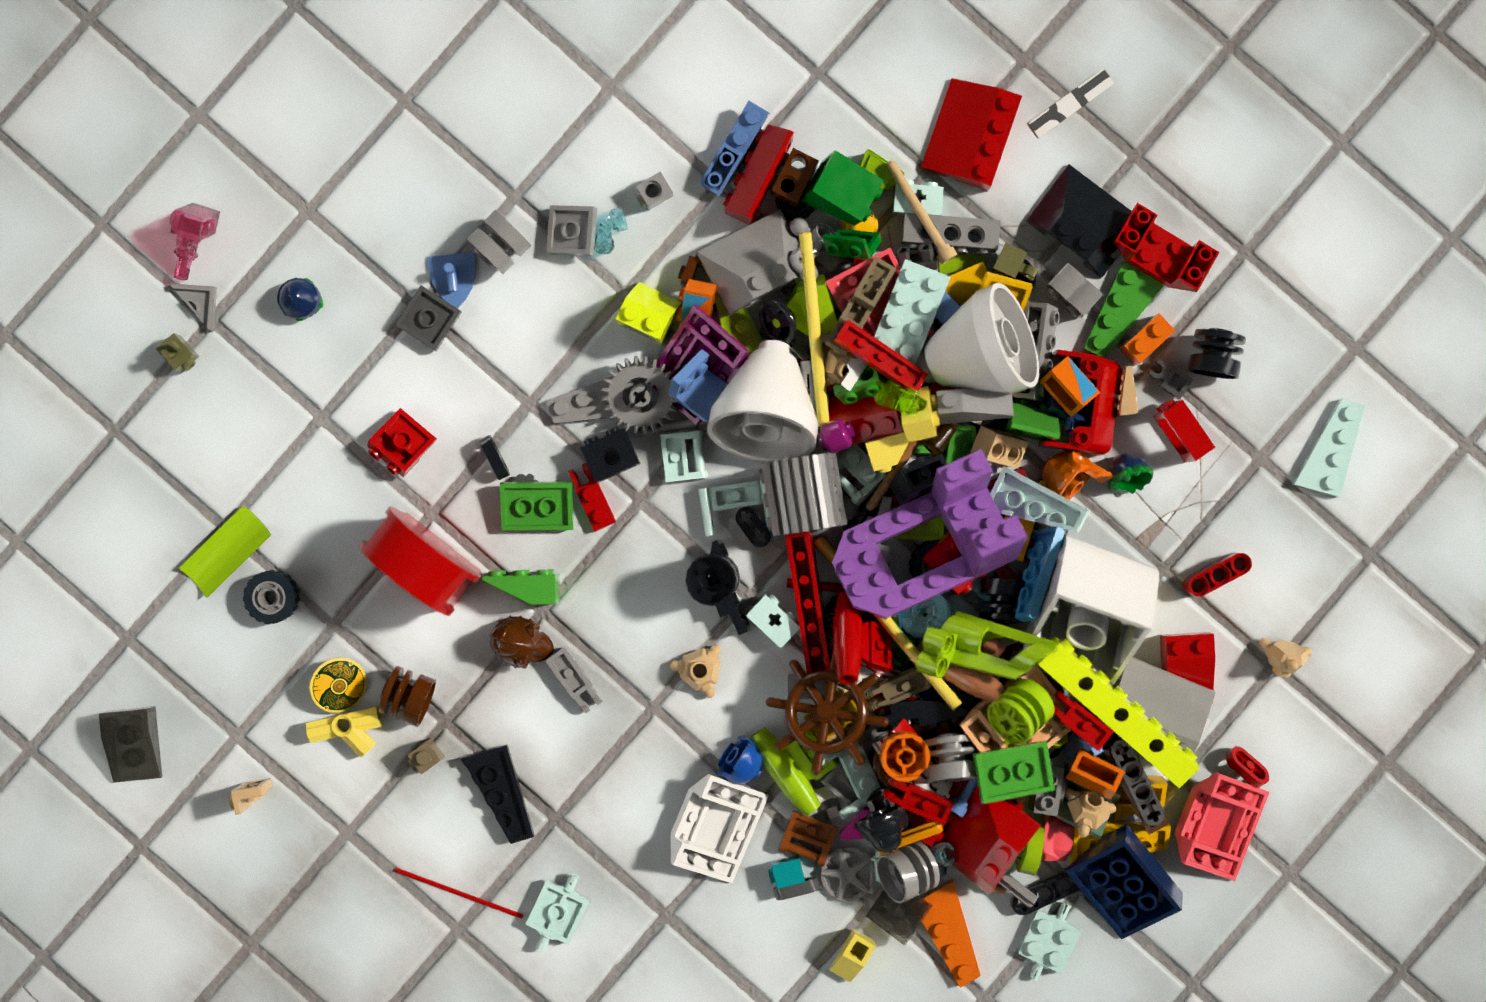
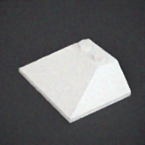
M710 774L706 775L689 788L670 833L671 864L733 883L769 795L743 785L733 784Z

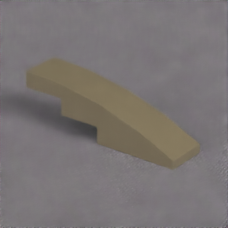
M875 256L825 345L844 356L847 355L848 351L833 342L847 319L861 329L863 328L897 268Z

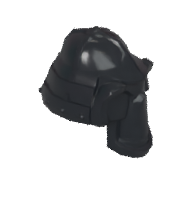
M885 786L875 790L868 797L866 804L870 812L865 814L866 817L854 822V829L870 842L877 851L892 853L894 849L900 846L902 831L904 827L908 826L909 821L906 809L896 807L895 803L882 797L884 790L894 792Z

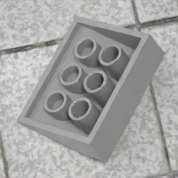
M1132 657L1113 687L1119 686L1128 695L1126 699L1131 703L1136 701L1146 711L1144 714L1149 719L1151 717L1157 719L1163 726L1162 730L1166 734L1169 732L1174 734L1180 741L1179 745L1184 750L1188 747L1195 752L1216 692ZM1119 708L1115 711L1114 717L1119 721H1124L1128 717V711L1124 708ZM1154 739L1150 742L1149 748L1160 751L1163 748V742L1160 739Z

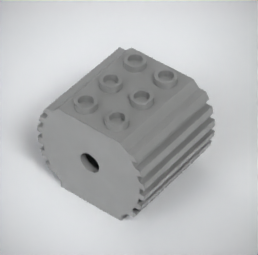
M836 453L816 454L762 463V469L759 470L761 483H765L766 493L763 494L765 507H769L770 517H767V526L769 532L772 531L773 536L847 525Z

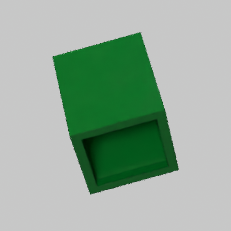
M834 150L821 161L800 201L856 226L862 221L865 222L870 216L872 210L869 207L882 194L883 189L880 187L884 180Z

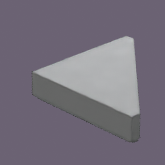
M171 284V288L181 297L195 316L200 319L209 331H214L217 287Z

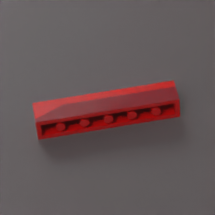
M812 530L785 534L807 675L816 671L829 670L832 653L828 628L824 617L825 609Z

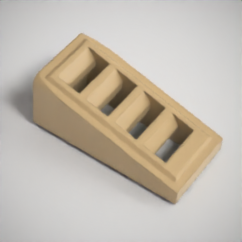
M1131 366L1122 368L1116 417L1134 415L1139 412Z

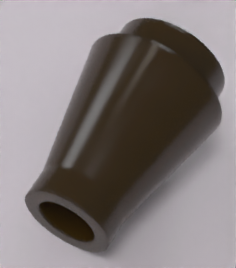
M952 423L943 424L936 429L937 436L925 439L922 445L934 456H937L939 453L942 454L957 428Z

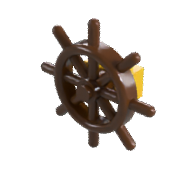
M833 652L829 670L816 671L808 675L797 660H791L789 666L799 681L790 691L787 700L772 697L766 699L768 707L785 710L786 723L790 733L775 743V749L781 751L796 740L804 748L813 751L814 758L811 771L814 775L821 773L824 754H835L847 750L857 765H863L865 762L864 757L855 746V743L863 735L867 724L886 727L889 723L885 717L869 715L868 702L864 694L865 690L878 682L879 676L873 673L858 684H842L848 691L843 689L839 691L836 689L837 682H840L838 681ZM827 681L823 699L814 684ZM805 691H807L815 703L814 705L799 702ZM797 712L807 714L803 717L805 722L801 725L798 722ZM851 722H855L852 730L847 734L844 727ZM812 730L817 737V741L811 740L805 733ZM835 734L839 738L837 742L826 744V741Z

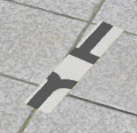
M1101 69L1029 122L1030 127L1039 138L1112 86L1114 84L1113 80L1105 69Z

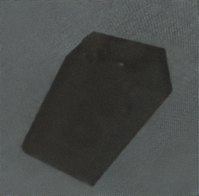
M156 706L99 713L101 740L113 783L162 778Z

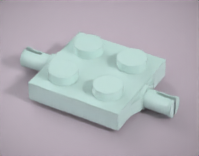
M570 873L565 886L546 880L525 924L540 933L541 937L535 948L539 950L542 942H544L540 950L542 952H545L550 939L559 940L569 945L590 901L577 894L574 890L580 877L576 875L573 883H571L575 875L573 873Z
M1062 902L1057 915L1048 914L1039 909L1036 911L1018 950V954L1030 959L1034 963L1028 976L1038 981L1043 968L1063 974L1081 935L1082 930L1071 925L1065 919L1071 906L1066 905L1064 902Z

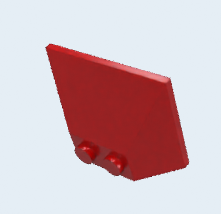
M977 786L967 801L968 805L966 808L968 810L963 818L956 815L946 829L939 844L936 843L932 850L990 895L1041 825L1008 799L986 804L981 803L979 787Z

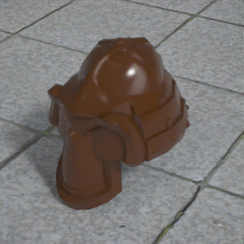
M510 615L501 621L499 620L489 634L490 645L496 658L504 662L505 665L513 666L515 669H526L530 661L541 662L548 659L554 652V645L547 634L539 632V624H536L531 618L527 619L521 615Z

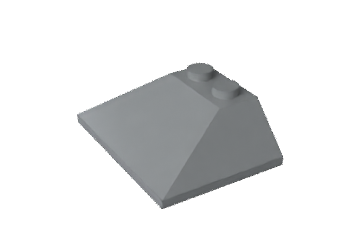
M781 210L696 251L712 284L717 285L716 291L729 316L750 306L752 301L789 282L793 284L801 280L799 273L790 264L792 251L800 249V245L791 232L790 226Z

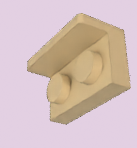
M271 778L245 782L231 791L229 804L231 809H234L235 815L242 814L252 806L251 802L261 799L260 797L266 795V792L273 787Z

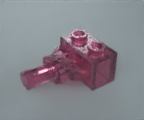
M191 203L172 212L169 221L170 225H172L170 233L177 235V248L174 249V254L177 257L174 278L180 280H187L189 278L192 261L198 258V253L196 252L200 241L216 233L220 211Z

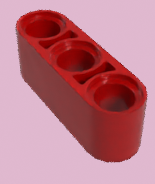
M1231 553L1187 576L1183 581V589L1190 596H1204L1249 572L1252 567V560L1245 553ZM1237 557H1240L1243 561V566L1239 570L1234 567V560ZM1216 568H1219L1222 572V577L1218 581H1215L1212 576ZM1195 579H1198L1201 583V588L1197 592H1194L1191 588V584Z

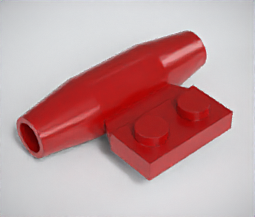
M842 591L838 594L833 618V656L838 681L842 684L851 685L858 681L861 661L866 664V667L888 673L892 670V637L880 623L874 621L862 623L861 611L852 607L845 591Z

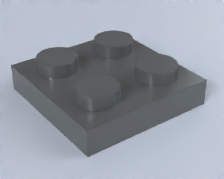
M420 285L395 325L437 352L462 311Z

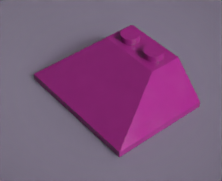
M693 305L657 360L656 366L659 367L665 364L663 372L672 371L669 379H673L702 349L709 354L707 361L708 370L729 384L748 358L749 350L697 305ZM679 402L672 403L695 425L703 421Z

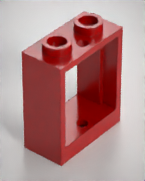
M1172 399L1156 408L1158 412L1152 417L1184 463L1197 461L1216 448L1183 399L1179 401Z

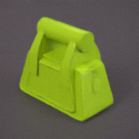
M867 149L863 160L860 162V166L884 180L880 188L883 191H890L897 182L887 168L888 161L872 150Z

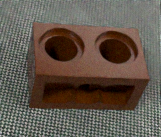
M795 148L792 149L790 154L786 152L780 163L783 166L780 174L775 173L769 187L772 188L771 195L797 207L818 166L819 160ZM795 161H801L805 168L802 171H795L791 164ZM784 182H789L794 186V189L786 193L782 191L780 186Z

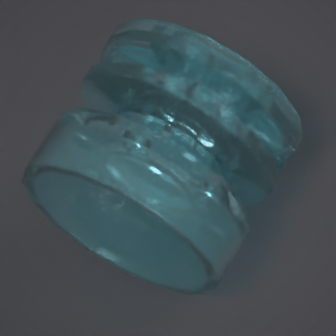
M940 594L899 613L898 618L899 623L906 632L922 641L929 627L941 629L947 619L955 615L949 601ZM923 609L928 613L926 617L920 613Z

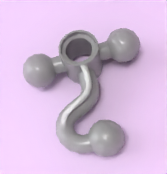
M801 217L793 219L790 223V230L796 236H799V233L811 232L814 258L818 257L819 253L825 248L822 240L823 235L835 234L832 227L826 223H819L814 229L809 227L808 222ZM796 249L790 255V264L803 280L802 263L799 261V258L801 259V249ZM834 256L835 258H838V259L844 258V257H842V256ZM815 267V277H816V279H817V277H818V270H817V268Z

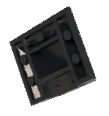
M1068 164L1026 222L1044 236L1049 233L1085 260L1083 265L1102 278L1120 255V251L1114 241L1132 211Z

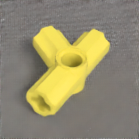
M378 706L306 722L307 737L310 743L340 736L361 758L376 744V741L365 730L381 727V714L379 713ZM339 719H346L349 722L350 727L348 730H342L339 727Z

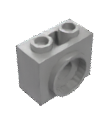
M1051 763L1055 790L1029 795L1028 808L1033 813L1058 816V810L1063 803L1066 789L1065 768L1060 764Z

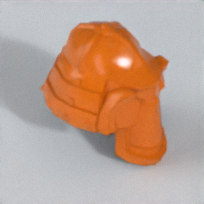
M1080 451L1060 452L1047 459L1046 465L1042 470V479L1047 482L1046 488L1069 500L1081 490L1090 477L1099 483L1106 482L1113 477L1111 472H1107L1094 464L1088 457L1082 456Z

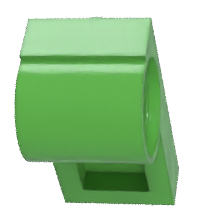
M867 365L850 391L841 384L833 386L834 395L845 405L855 403L859 399L868 396H876L880 392L888 390V385L881 373Z

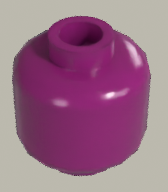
M838 418L823 424L817 436L823 450H828L834 454L852 446V437L855 436V432L850 422L846 424L843 419Z

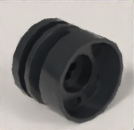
M1196 329L1194 337L1204 341H1194L1192 346L1202 350V353L1190 355L1188 371L1215 378L1238 379L1241 362L1231 358V356L1243 354V348L1234 345H1244L1246 337L1225 329Z
M716 552L704 554L692 562L687 570L685 580L687 591L694 600L703 605H719L734 595L739 586L740 574L735 562L725 554ZM714 572L718 573L717 578H719L720 581H716L714 584H712L711 578H709L708 575H712Z
M982 577L980 593L990 595L991 600L980 602V606L990 607V612H979V618L995 623L1021 622L1015 616L1020 590L1026 584L1024 579Z

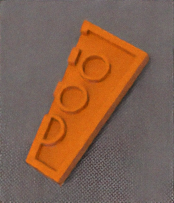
M952 879L912 902V905L961 988L981 975L956 887Z

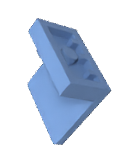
M701 349L672 379L668 395L701 420L707 422L712 405L728 384L708 370L707 361L709 354Z

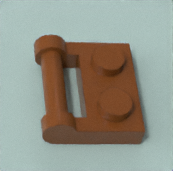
M793 810L778 851L796 854L815 861L816 865L824 867L838 826L811 816H805L803 813ZM791 837H795L822 847V849L818 853L793 844L790 840Z

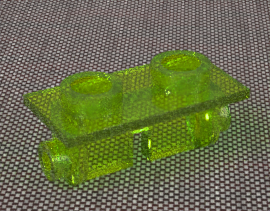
M876 381V384L881 387L880 391L874 395V400L878 405L893 409L896 401H898L894 409L908 415L918 413L919 403L926 405V402L919 397L920 393L912 388L907 387L906 390L900 389L899 385L891 381H887L886 384Z

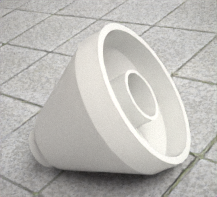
M1001 283L977 290L926 342L925 350L921 351L917 360V366L928 373L925 382L928 384L937 382L943 387L1017 393L1034 387L1039 378L1038 355L1029 323L1015 296Z
M777 340L761 342L758 349L749 355L712 405L707 431L711 440L722 449L737 456L765 462L807 456L814 450L818 432V421L798 362L792 355V349L788 344Z

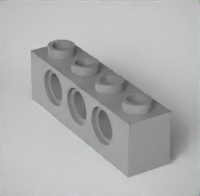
M905 213L902 222L901 245H906L910 250H918L919 245L931 243L934 251L938 250L931 238L925 239L921 236L920 230L924 226L918 216L914 213ZM928 215L944 242L949 244L950 247L953 246L958 254H967L969 250L977 251L978 255L991 256L992 252L995 253L998 250L1001 220ZM953 230L956 234V239L953 241L947 240L944 236V231ZM972 231L978 233L980 241L977 243L971 242L968 238V233Z

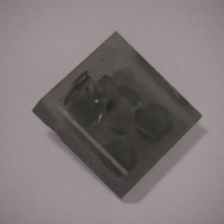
M883 890L866 917L900 943L906 945L933 905L919 895L900 904L893 901Z

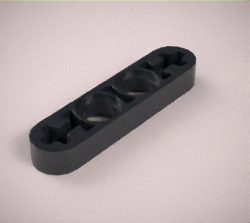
M1063 871L1028 887L1036 896L1040 888H1048L1050 896L1046 900L1037 898V904L1030 908L1025 905L1026 908L1021 909L1020 906L1016 907L1019 903L1018 899L1012 896L1010 904L1018 915H1027L1080 891V889L1072 879V885L1068 890L1059 888V881L1062 878H1070Z

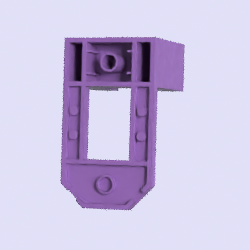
M982 449L937 469L930 493L843 532L832 566L854 609L888 619L1018 558L1027 535L1016 515L1005 520L1002 518L987 489L993 470ZM941 516L961 557L897 586L877 544Z

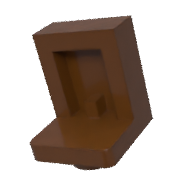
M697 254L695 257L689 255L686 266H681L678 279H681L680 283L683 287H686L689 279H694L697 267L704 268Z

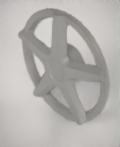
M842 847L834 850L828 855L824 867L821 868L822 884L826 891L837 900H857L870 891L874 882V867L870 858L861 850L853 847ZM845 851L858 853L864 859L852 865L849 863ZM838 854L840 868L826 869L829 860ZM869 865L870 879L868 884H865L858 877V873ZM825 877L840 880L837 893L830 889ZM849 884H853L862 890L854 896H844Z

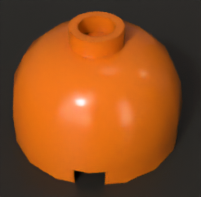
M898 731L885 738L880 747L879 757L883 769L889 776L897 781L908 782L916 780L924 769H927L930 753L928 746L921 737L913 732Z

